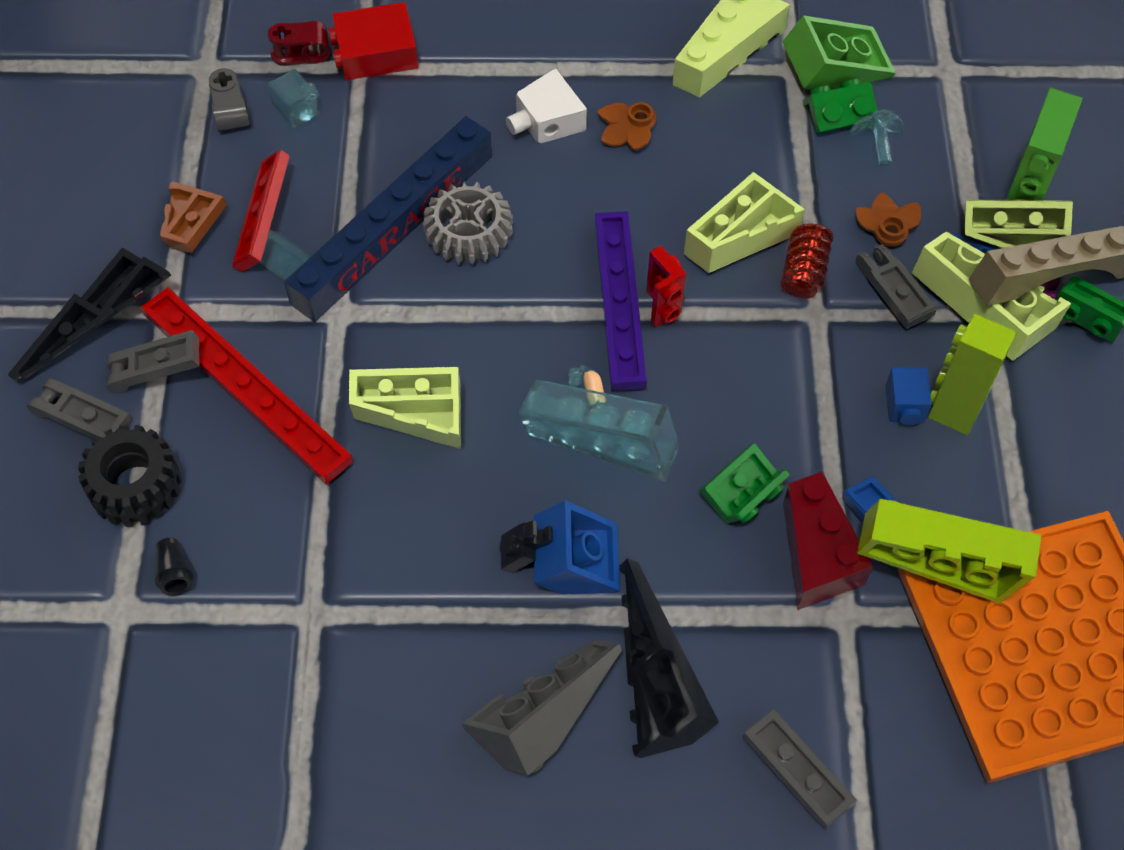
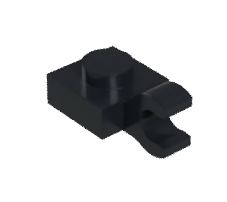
M529 521L527 523L523 522L502 534L499 547L501 552V569L514 573L535 561L536 549L549 545L552 542V527L547 526L544 529L537 530V522Z

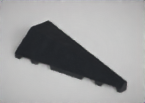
M121 248L82 297L75 293L8 373V376L13 381L20 383L171 276L170 272L146 257L141 259L128 250Z
M627 558L619 565V570L625 575L626 594L621 596L622 606L628 609L629 626L624 628L628 685L634 689L635 709L630 710V720L636 724L638 744L632 745L635 757L644 758L692 745L718 724L719 721L639 563Z

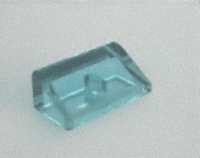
M270 229L262 259L259 263L283 280H286L312 255L281 233Z

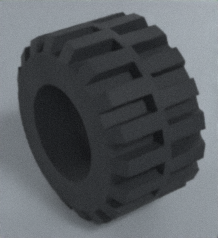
M128 425L119 426V431L113 432L112 429L105 431L106 436L102 439L96 437L92 440L93 447L91 449L85 448L82 453L85 461L79 462L78 470L81 475L78 478L86 496L100 517L103 519L108 518L111 524L117 526L122 521L125 527H133L134 522L139 521L142 526L148 524V519L153 516L156 519L163 516L161 510L164 508L170 510L174 504L172 497H178L180 492L178 484L181 483V475L173 454L163 437L159 438L157 432L152 429L146 432L143 426L135 425L134 429L130 430ZM130 468H147L144 475L131 484H114L117 477Z

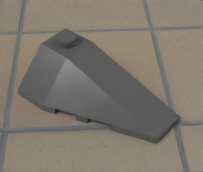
M594 639L555 662L554 672L538 678L531 676L524 680L522 684L525 689L510 698L505 699L501 694L490 700L462 723L465 731L503 769L526 776L537 772L543 767L544 762L558 750L621 653L620 644Z

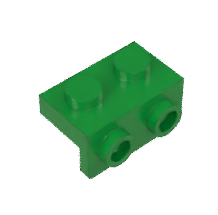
M853 79L841 83V88L830 90L829 85L812 89L811 95L802 101L804 107L810 106L816 134L878 120L879 114L871 81L860 84L859 79Z
M1073 275L1056 298L1057 301L1061 297L1072 303L1063 318L1073 321L1088 329L1094 335L1114 343L1124 327V301Z
M753 443L748 445L700 488L699 491L725 524L739 520L741 523H745L759 512L757 505L763 499L770 500L784 489L782 482L790 474L786 469L777 471L758 446Z

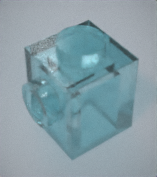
M296 69L268 83L273 106L292 128L320 114L317 102L320 98L318 90L312 82L307 83Z

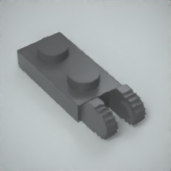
M880 244L874 247L873 251L875 259L881 267H878L873 259L870 258V255L865 252L856 256V264L859 270L868 278L906 329L935 316L937 311L935 304L903 263L896 259L885 245Z

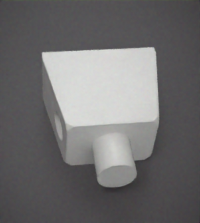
M554 69L518 91L516 94V113L506 117V124L512 135L528 130L536 142L544 143L585 131L587 108L558 70Z

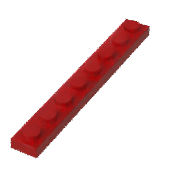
M167 287L141 306L143 315L167 337L193 330L199 336V367L325 485L353 463L352 455L170 288Z

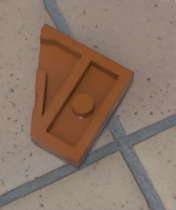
M172 181L169 184L171 200L170 204L165 206L164 215L166 218L161 227L160 237L165 245L192 253L225 209L227 203L221 195Z

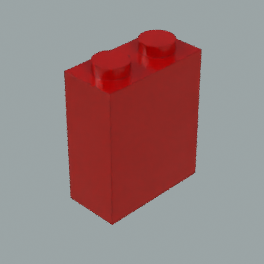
M406 2L332 13L334 27H328L331 45H338V49L333 50L336 69L343 68L345 81L419 69L416 44Z

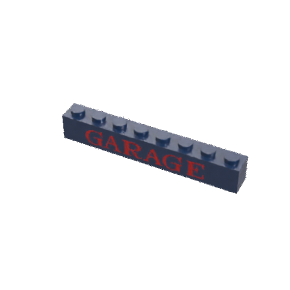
M467 116L458 122L284 281L290 305L315 323L424 221L425 208L429 207L431 197L438 198L439 189L448 192L451 184L456 188L462 186L464 181L466 182L492 157L491 132Z

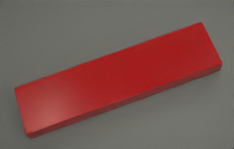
M282 150L275 152L260 164L232 262V267L241 273L259 263L262 259L290 155Z

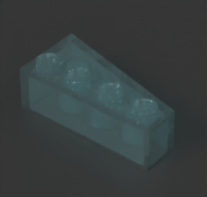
M534 379L518 413L527 434L537 439H544L664 482L680 447L671 415L666 405Z

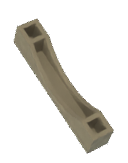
M1124 226L987 251L970 276L969 281L985 304L992 305L1015 300L1048 281L1078 271L1105 270L1112 273L1117 279L1124 278Z

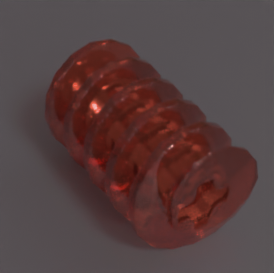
M811 223L800 225L792 231L781 279L782 289L786 293L794 297L810 299L816 295L817 289L824 286L825 275L828 270L827 265L830 259L829 254L832 249L831 243L834 238L833 232L829 228Z

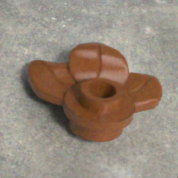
M637 102L628 106L624 103H613L597 111L598 116L609 124L601 136L603 144L618 147L628 143L633 150H638L649 143L651 129L656 124V113L649 104Z
M881 192L873 201L871 208H856V219L861 227L874 233L880 243L894 247L903 244L907 239L908 232L918 227L921 221V208L918 202L908 203L899 208L888 195Z

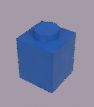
M892 367L885 385L889 422H900L904 425L924 423L932 405L928 368Z

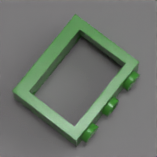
M1050 87L1006 200H1043L1063 155L1083 100L1082 97Z

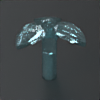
M893 110L874 111L870 113L871 116L862 117L854 124L850 130L849 137L852 139L869 128L874 130L879 164L888 165L892 163L887 130L903 134L904 123L899 116L894 114Z

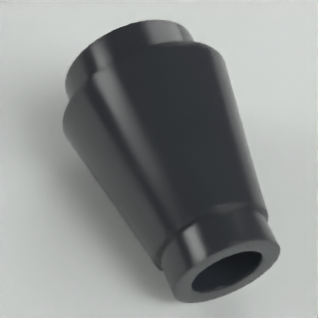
M164 538L156 544L155 584L165 595H179L191 587L194 575L178 540L175 538Z

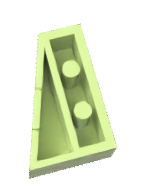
M753 172L687 229L684 255L708 273L800 234L805 209Z
M967 199L965 235L1002 248L1071 236L1073 201Z
M458 367L349 370V405L354 419L461 449V383Z

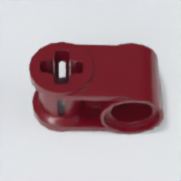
M322 22L278 23L271 26L268 30V38L273 46L271 58L278 65L320 63L329 57L328 31ZM281 32L284 33V39H281ZM282 49H285L286 51L285 57L283 56Z

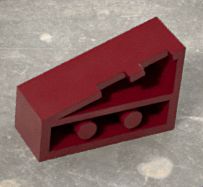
M823 472L789 483L783 508L788 545H790L792 557L791 568L793 578L795 579L797 610L865 586L873 565L868 557L857 554L859 539Z

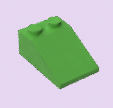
M803 15L782 41L804 89L812 90L829 85L830 90L841 88L840 84L849 80L859 79L861 84L891 78L896 74L873 26Z

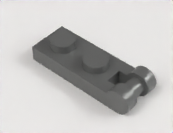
M193 330L109 354L107 368L111 370V374L107 377V389L114 393H123L129 389V386L199 367V336Z
M53 378L47 379L42 386L43 392L40 396L34 397L27 405V408L36 416L48 418L91 439L96 437L102 439L106 436L105 431L112 429L113 432L119 431V426L129 425L132 421L128 412ZM55 399H59L55 405L52 404Z

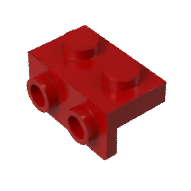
M661 245L649 253L646 292L653 299L650 323L655 328L664 323L673 322L681 314L686 281V272L682 269L677 257L672 254L669 255Z

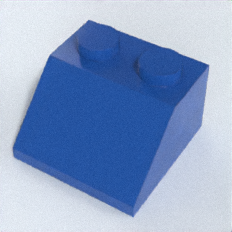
M566 500L533 515V521L537 522V530L544 529L547 526L552 527V542L549 545L536 549L534 584L560 594H597L620 591L616 522Z

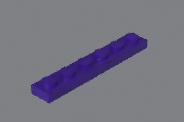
M628 211L595 213V230L611 391L646 389L647 378Z

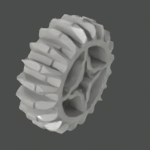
M464 181L461 187L456 188L451 184L448 192L439 189L438 198H430L429 207H426L424 211L423 229L426 232V240L429 245L433 246L435 254L443 253L446 261L455 257L458 265L463 260H468L473 266L475 259L480 258L486 263L488 254L497 257L499 248H506L508 239L512 235L513 215L511 214L508 201L503 200L501 192L493 193L490 185L482 189L478 181L474 186H468ZM450 217L449 224L444 227L443 224ZM490 219H492V220H493V223H492V225L487 229V228L485 227V226H487V223H486V222H488Z

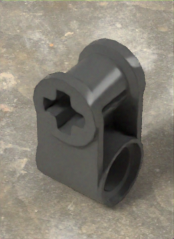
M220 68L212 72L209 76V87L218 131L250 125L245 100L242 97L235 72L227 68Z

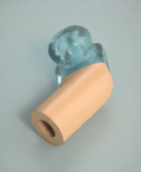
M579 365L578 368H570L568 370L569 384L572 387L582 385L586 389L590 409L601 408L607 405L601 377L598 373L586 365Z

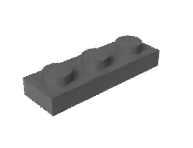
M775 709L771 710L744 732L743 739L824 830L857 802V799Z

